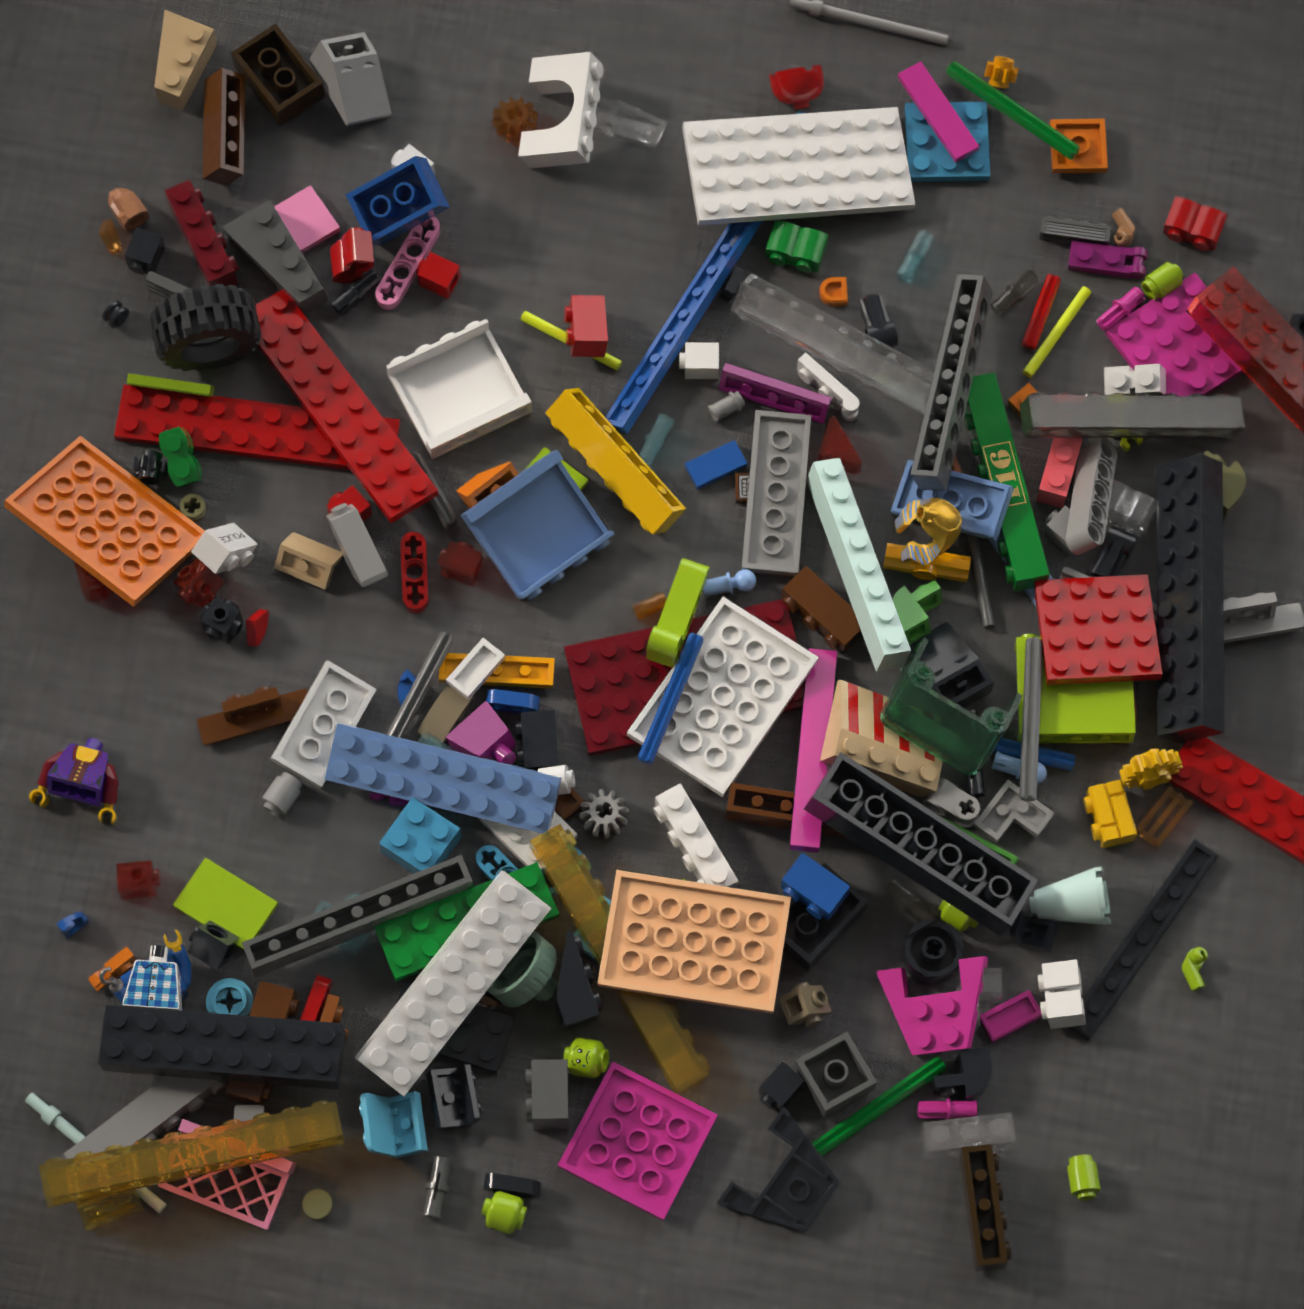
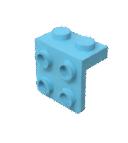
M414 1091L406 1093L405 1096L398 1095L390 1098L371 1093L361 1094L359 1110L364 1123L363 1141L370 1153L401 1158L428 1151L419 1092Z

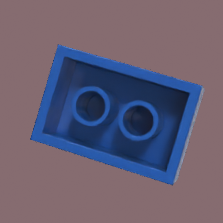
M419 156L410 158L346 194L361 228L364 231H371L372 245L378 246L450 208L427 158Z

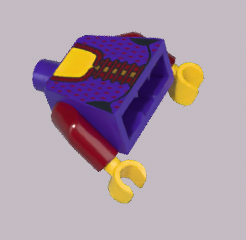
M89 738L85 746L74 743L68 744L64 751H60L47 759L37 781L38 789H34L29 794L30 802L34 804L36 797L42 794L43 799L40 802V807L45 808L50 801L49 795L46 793L48 788V793L90 805L100 807L102 803H105L104 808L98 814V818L102 823L103 815L110 812L113 814L111 824L114 825L117 815L113 810V804L117 802L119 781L114 766L109 764V755L101 751L103 743L98 739Z

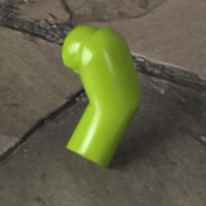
M1203 947L1191 949L1182 964V972L1192 992L1205 986L1199 973L1204 961L1208 958L1207 951Z

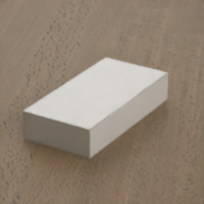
M482 638L446 679V683L469 700L503 662L505 654Z

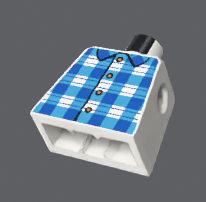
M152 945L149 960H135L124 995L123 1006L182 1011L180 970L177 963L167 962L168 947Z

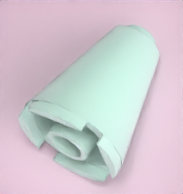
M1102 866L1094 867L1034 890V896L1029 897L1031 913L1037 914L1039 919L1101 925L1110 924L1111 919L1105 917V914L1110 913L1106 881H1102V877H1099V874H1104Z

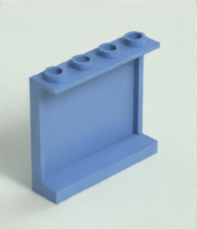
M558 450L551 451L460 515L518 599L527 597L528 600H531L542 592L540 587L548 581L553 584L565 575L563 570L570 565L575 568L588 559L586 556L588 552L593 549L596 552L600 551L610 544L608 538L615 534L612 530H607L561 462L563 457Z

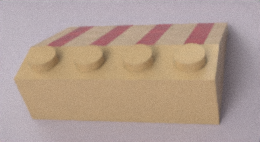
M838 680L820 762L831 765L841 752L901 791L918 797L937 792L942 768L941 717L846 681Z

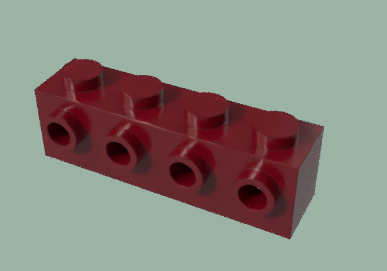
M189 179L164 190L168 206L207 285H237L235 272L239 268L233 255L227 256L224 250L227 248V244L222 233L216 234L213 228L216 222L210 209L205 211L202 206L205 200L200 188H194Z

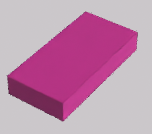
M1030 989L978 1016V1020L991 1043L1042 1018L1041 1009Z

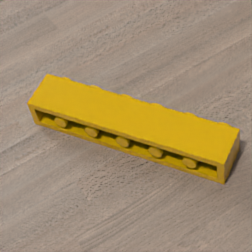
M580 388L565 389L545 412L551 419L552 426L568 438L569 445L583 455L590 469L598 472L605 480V486L621 498L623 506L636 515L644 530L652 535L664 533L686 510L684 505Z

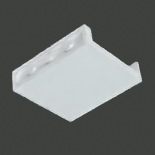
M487 319L481 322H471L464 330L457 333H448L441 337L440 341L431 345H422L414 353L406 357H396L386 366L388 378L431 459L532 413V402L528 394L523 393L489 330Z

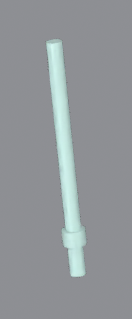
M33 1092L28 1095L25 1102L42 1115L41 1119L49 1126L54 1125L75 1144L86 1137L66 1121L56 1107L53 1105L48 1106ZM115 1166L109 1171L159 1214L167 1206L165 1202L123 1167Z

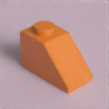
M507 462L477 474L456 490L467 508L470 509L519 473L511 462Z

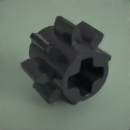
M145 450L142 452L141 458L134 457V475H139L138 480L142 483L157 484L160 482V477H167V459H163V454L158 451Z

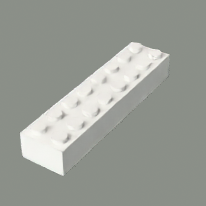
M500 871L355 1058L401 1095L405 1096L551 908L508 873Z

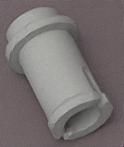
M730 391L728 393L729 396L708 406L715 422L736 410L738 412L742 411L741 408L745 406V402L738 391L734 393Z

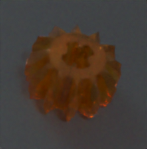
M510 95L508 103L500 100L499 108H494L492 126L497 128L496 132L499 137L505 135L508 143L512 138H516L517 142L520 143L522 132L537 129L536 120L538 119V113L536 110H533L532 102L525 103L522 96L518 101H514V98Z

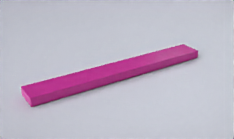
M809 648V651L819 658L805 682L790 850L819 853L822 821L805 811L804 807L824 777L827 769V764L820 762L833 703L837 651Z

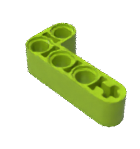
M682 558L658 625L654 626L647 645L648 660L672 668L678 661L708 578L709 566Z

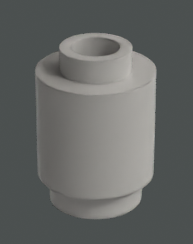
M283 772L281 776L275 778L261 798L265 803L263 808L274 816H278V814L285 815L301 793L299 789L302 787V783L289 773Z

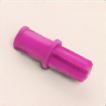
M1133 287L1122 298L1112 302V307L1097 319V325L1101 330L1106 331V329L1112 327L1120 319L1129 317L1130 312L1146 300L1144 293L1138 287Z
M946 1098V1101L918 1102L917 1113L920 1119H946L947 1122H950V1119H977L976 1100L950 1101V1098Z

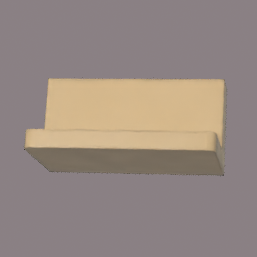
M292 532L281 543L274 568L325 590L330 584L334 567L342 559L343 554L338 550Z

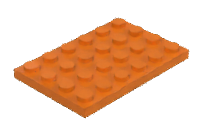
M79 436L10 495L4 503V507L133 607L193 554L191 552L205 531L82 436Z

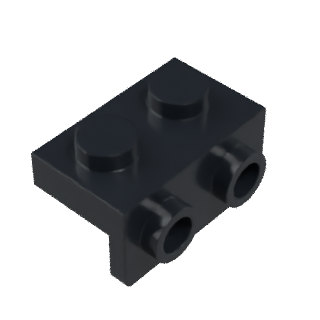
M464 1063L458 1068L436 1069L426 1073L436 1130L469 1128L480 1120L481 1105L476 1098L475 1074L471 1071L470 1063Z

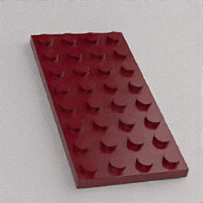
M783 599L742 608L797 643L789 609L782 602ZM709 615L692 619L682 650L689 634H697ZM654 627L564 646L589 756L641 745L628 737L627 732L672 669V667L647 659V645ZM806 679L781 714L803 709Z

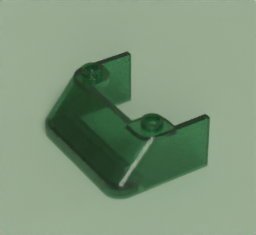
M924 637L909 655L880 712V719L884 726L957 770L967 775H975L985 765L1008 729L1023 695L1017 693L1004 710L998 707H988L981 717L969 712L931 689L935 681V675L929 666L919 661L929 641Z

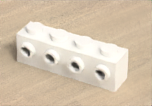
M681 783L656 796L655 807L653 808L654 813L660 823L664 822L669 829L667 834L675 848L679 846L684 855L682 860L688 871H693L698 879L696 882L738 889V879Z

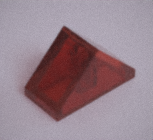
M833 416L829 419L819 451L818 461L840 458L845 472L857 474L861 472L862 461L838 420Z

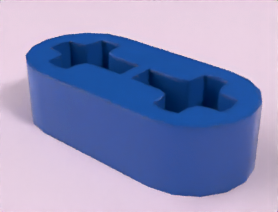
M492 689L487 690L485 701L495 711L516 714L539 711L540 698L533 694Z

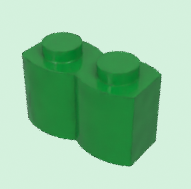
M775 220L766 247V258L778 266H784L785 264L794 265L797 270L804 273L819 272L828 244V234L811 228H802L793 223Z
M176 427L161 432L159 434V445L162 453L168 459V472L173 483L177 487H185L200 482L202 480V469L199 461L193 455V441L188 431L183 427Z

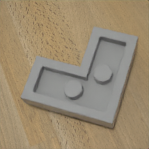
M1007 780L976 820L973 827L996 844L1013 822L1038 838L1055 813L1037 800L1029 802L1021 800L1019 798L1020 788Z

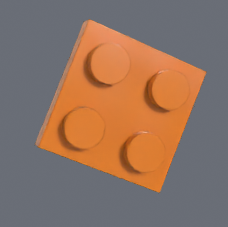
M1105 118L1050 119L1049 126L1079 145L1080 150L1074 159H1068L1051 147L1052 174L1107 173Z

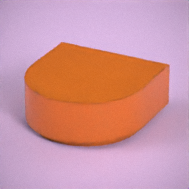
M830 277L821 283L819 296L824 304L833 307L848 306L847 277Z

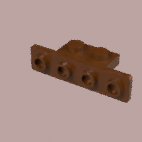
M264 686L256 689L252 694L245 696L235 694L228 697L226 701L221 702L222 712L196 720L203 745L209 746L290 723L306 697L308 690L303 688L279 695L277 687Z

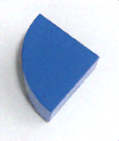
M408 669L400 677L397 688L398 700L401 706L416 679Z
M76 912L56 924L67 939L87 925L89 919L83 912Z

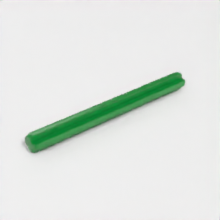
M953 61L946 70L948 76L1068 159H1074L1079 153V145L958 62Z
M940 1057L933 1058L812 1142L813 1146L822 1157L933 1080L934 1076L943 1073L946 1070L945 1063Z

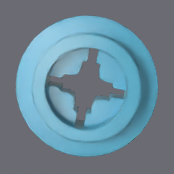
M226 978L216 982L206 996V1007L209 1013L247 1016L250 1014L254 1002L249 987L241 980ZM229 991H231L234 1000L242 1001L233 1004L231 1013H229L225 1004H221L222 1001L227 1000Z

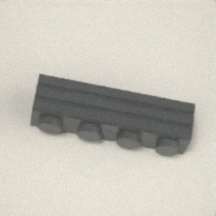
M1053 216L1042 217L1039 239L1069 244L1074 240L1108 245L1111 226L1104 223L1093 224L1088 221L1078 222L1069 218L1056 219Z

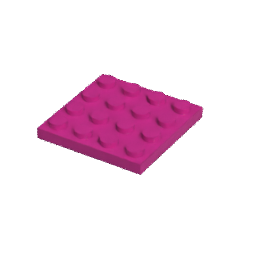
M1196 273L1185 278L1183 285L1166 295L1163 299L1160 297L1155 301L1152 299L1132 312L1129 317H1124L1105 331V335L1134 371L1135 365L1161 364L1166 369V397H1158L1155 400L1170 419L1246 371L1261 359L1256 349Z
M612 1061L559 1161L558 1168L664 1222L718 1115Z

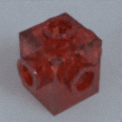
M195 559L190 565L185 566L179 572L173 584L180 590L177 595L186 604L194 603L203 607L214 599L216 592L225 582L201 560Z

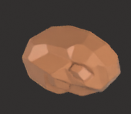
M116 188L109 192V207L125 231L134 230L149 219L147 209L133 191L126 188Z

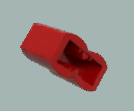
M1175 197L1165 222L1163 233L1174 242L1186 241L1192 243L1198 250L1215 251L1228 214L1213 207L1200 205L1186 198Z
M359 227L351 228L342 236V239L331 246L330 258L333 282L355 283L362 277V273L374 266L371 231H364L363 228Z

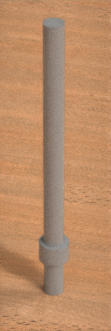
M790 0L789 7L808 11L809 15L820 17V15L945 46L949 36L823 4L824 1Z

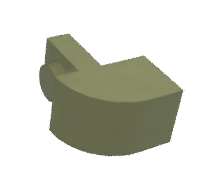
M1207 450L1204 455L1223 462V519H1225L1238 505L1246 486L1245 473L1237 461L1228 468L1220 456L1212 455Z

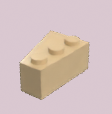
M167 10L164 11L154 88L158 102L183 111L217 45L213 28Z

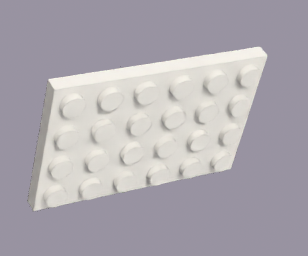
M722 597L697 632V635L703 637V644L656 755L721 797H724L731 786V782L734 783L816 665L819 657ZM676 664L627 732L628 737L641 745L645 741Z

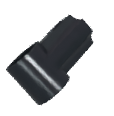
M875 293L860 299L859 307L865 324V337L869 350L872 352L897 346L898 336L893 321L889 320L882 295Z
M1111 525L1091 575L1093 577L1117 576L1124 560L1128 559L1138 536Z

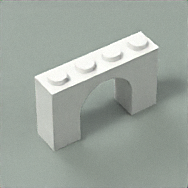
M591 52L532 58L529 83L540 95L563 92L574 93V104L568 117L559 125L550 129L524 131L521 133L518 157L529 168L589 163L590 152L593 150V130L597 123L596 108L600 100V78L603 76L602 63Z

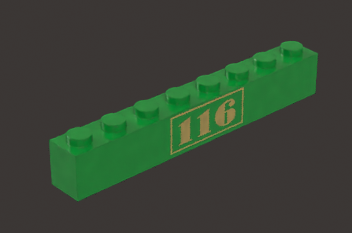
M995 372L973 376L966 406L967 414H964V423L966 430H971L973 439L970 440L973 456L978 455L980 464L977 465L979 478L1010 485L1014 488L999 533L1001 540L997 541L1000 557H1005L1007 566L1004 567L1007 583L1012 582L1014 592L1034 588L1035 581L1049 579L1050 574Z

